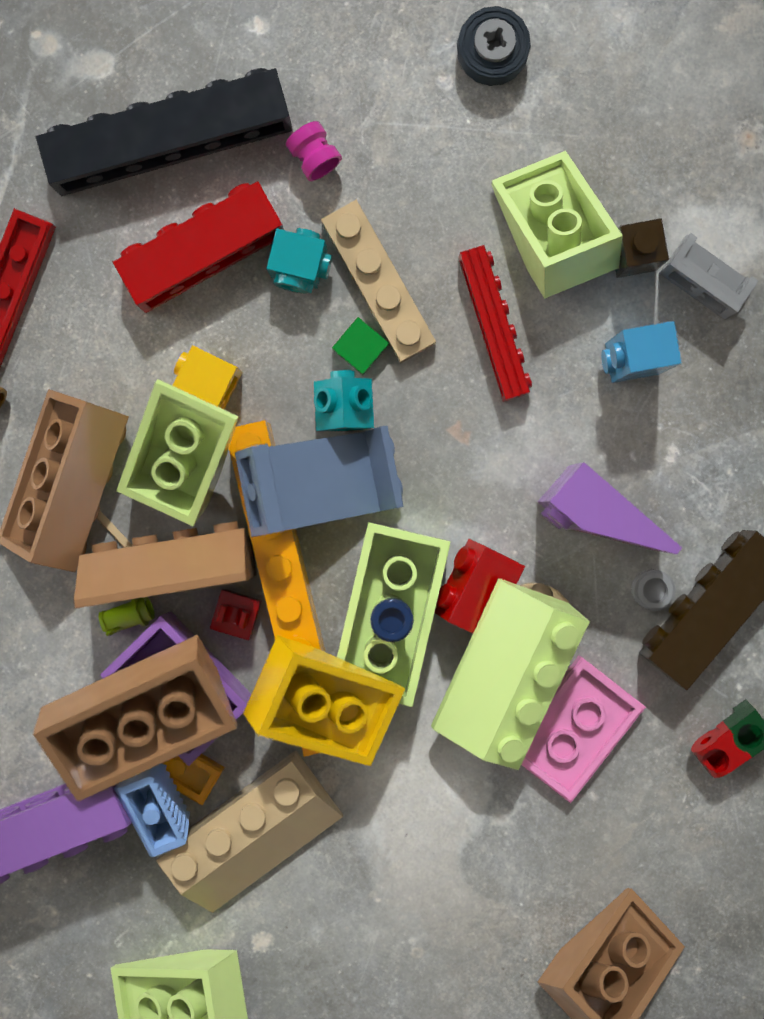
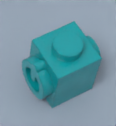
M276 228L266 269L270 277L274 278L273 284L275 286L295 293L312 294L313 288L318 289L320 278H328L332 255L327 254L326 242L320 239V234L317 232L297 228L296 233Z

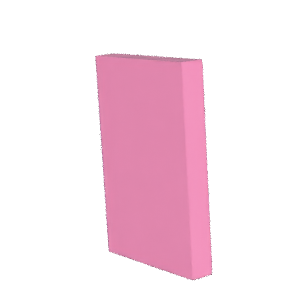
M579 655L566 671L521 765L571 803L646 707Z

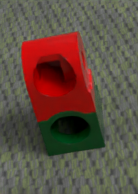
M746 699L733 708L735 711L733 714L716 725L715 729L703 734L691 747L692 753L714 778H720L729 774L764 750V719Z

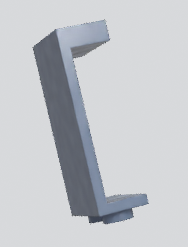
M380 426L360 433L270 447L267 444L250 446L235 452L251 537L404 507L402 500L403 486L397 476L394 461L395 447L393 440L389 436L388 426Z

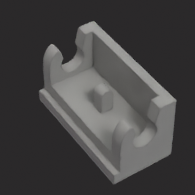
M692 233L687 234L659 274L724 320L738 313L745 300L757 285L758 280L753 276L745 278L695 242L697 240L695 235Z

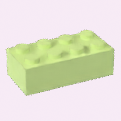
M368 522L337 657L401 685L405 688L399 704L413 707L451 542L445 539ZM387 598H397L404 601L410 607L413 614V627L410 633L404 639L397 642H387L377 637L370 623L371 613L375 605Z

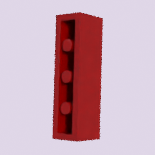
M259 181L251 185L243 183L236 186L228 193V198L215 205L207 203L200 206L192 213V218L179 225L178 223L168 224L156 233V238L145 244L135 243L130 245L120 253L121 257L113 261V264L136 306L147 313L273 243L276 228L284 230V227Z

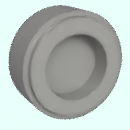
M655 569L644 570L633 580L631 587L632 596L636 603L645 609L652 611L662 610L673 601L675 597V584L672 578L663 571Z

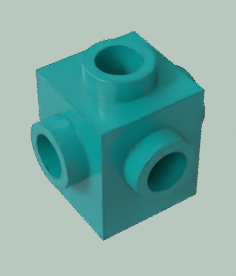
M339 370L330 372V379L314 381L316 431L349 432L374 428L372 379L356 378L355 371Z

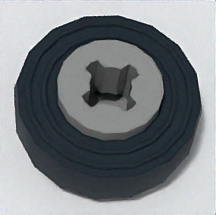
M500 6L484 7L471 14L462 25L457 40L458 61L465 74L475 82L487 86L503 85L516 78L525 67L531 49L529 30L523 19L512 10Z

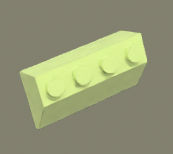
M498 578L433 719L432 729L484 761L519 770L590 621L568 602Z

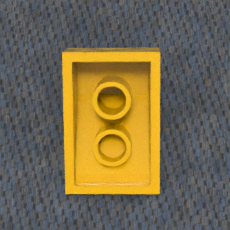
M277 635L243 714L259 736L371 766L405 688L315 647Z

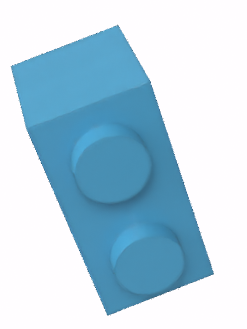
M674 321L622 330L605 343L606 349L601 352L603 370L605 374H610L612 383L660 375L682 364Z

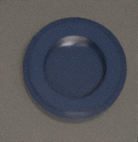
M387 598L375 605L371 613L370 623L372 630L377 637L387 642H397L404 639L413 627V614L410 607L404 601L397 598Z

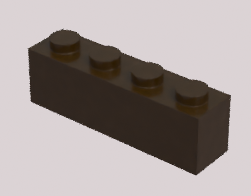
M742 530L741 532L733 533L722 545L721 550L723 554L714 564H707L700 570L695 578L696 586L688 595L683 594L673 602L668 611L671 614L661 627L659 625L653 627L642 641L644 647L639 654L686 691L764 600V536L758 531Z

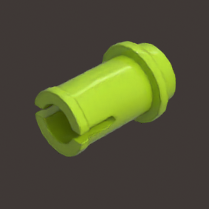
M143 597L131 599L128 603L106 611H100L98 618L102 631L106 632V636H111L114 633L139 624L142 627L148 626L149 621L155 618V612L150 599Z

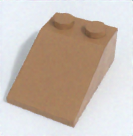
M626 888L559 950L537 983L571 1019H639L685 946L632 888Z

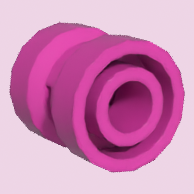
M319 121L303 125L286 142V147L292 156L302 161L301 169L308 181H315L324 177L335 169L342 160V156L337 148L333 145H328L326 131Z

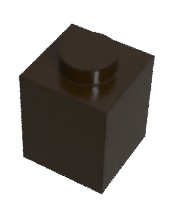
M662 218L621 225L618 228L623 236L620 265L615 270L617 278L657 271L669 260Z

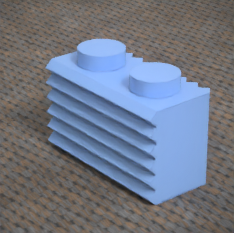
M162 763L126 779L114 787L150 857L158 856L185 845L188 836L190 811L186 810L187 805L183 804L180 792L176 791L177 785H174L173 778L169 777L170 772L166 771L167 765Z

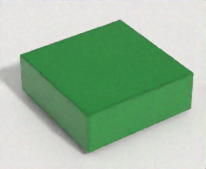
M357 317L333 345L332 350L361 375H364L389 346V342Z

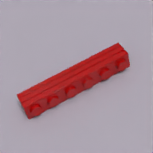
M485 245L462 251L458 257L502 401L505 402L525 396L530 393L529 388L532 387V381L529 373H524L522 363H525L521 348L517 349L514 339H517V333L514 325H509L506 316L510 314L507 301L501 300L499 291L502 290L499 276H494L491 268L494 266L491 251L486 252Z

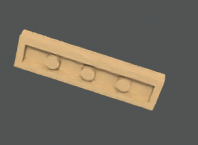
M357 199L322 218L323 227L400 364L435 345V338Z

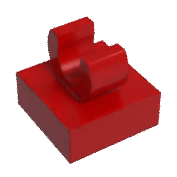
M222 589L210 629L249 641L262 600Z

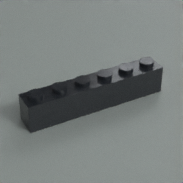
M257 68L247 72L242 78L231 81L225 79L209 82L205 88L192 92L175 91L168 94L164 100L154 103L136 102L129 105L125 111L115 114L98 113L88 117L86 122L76 125H55L50 127L47 133L35 137L48 184L62 197L292 132L293 128L277 69Z

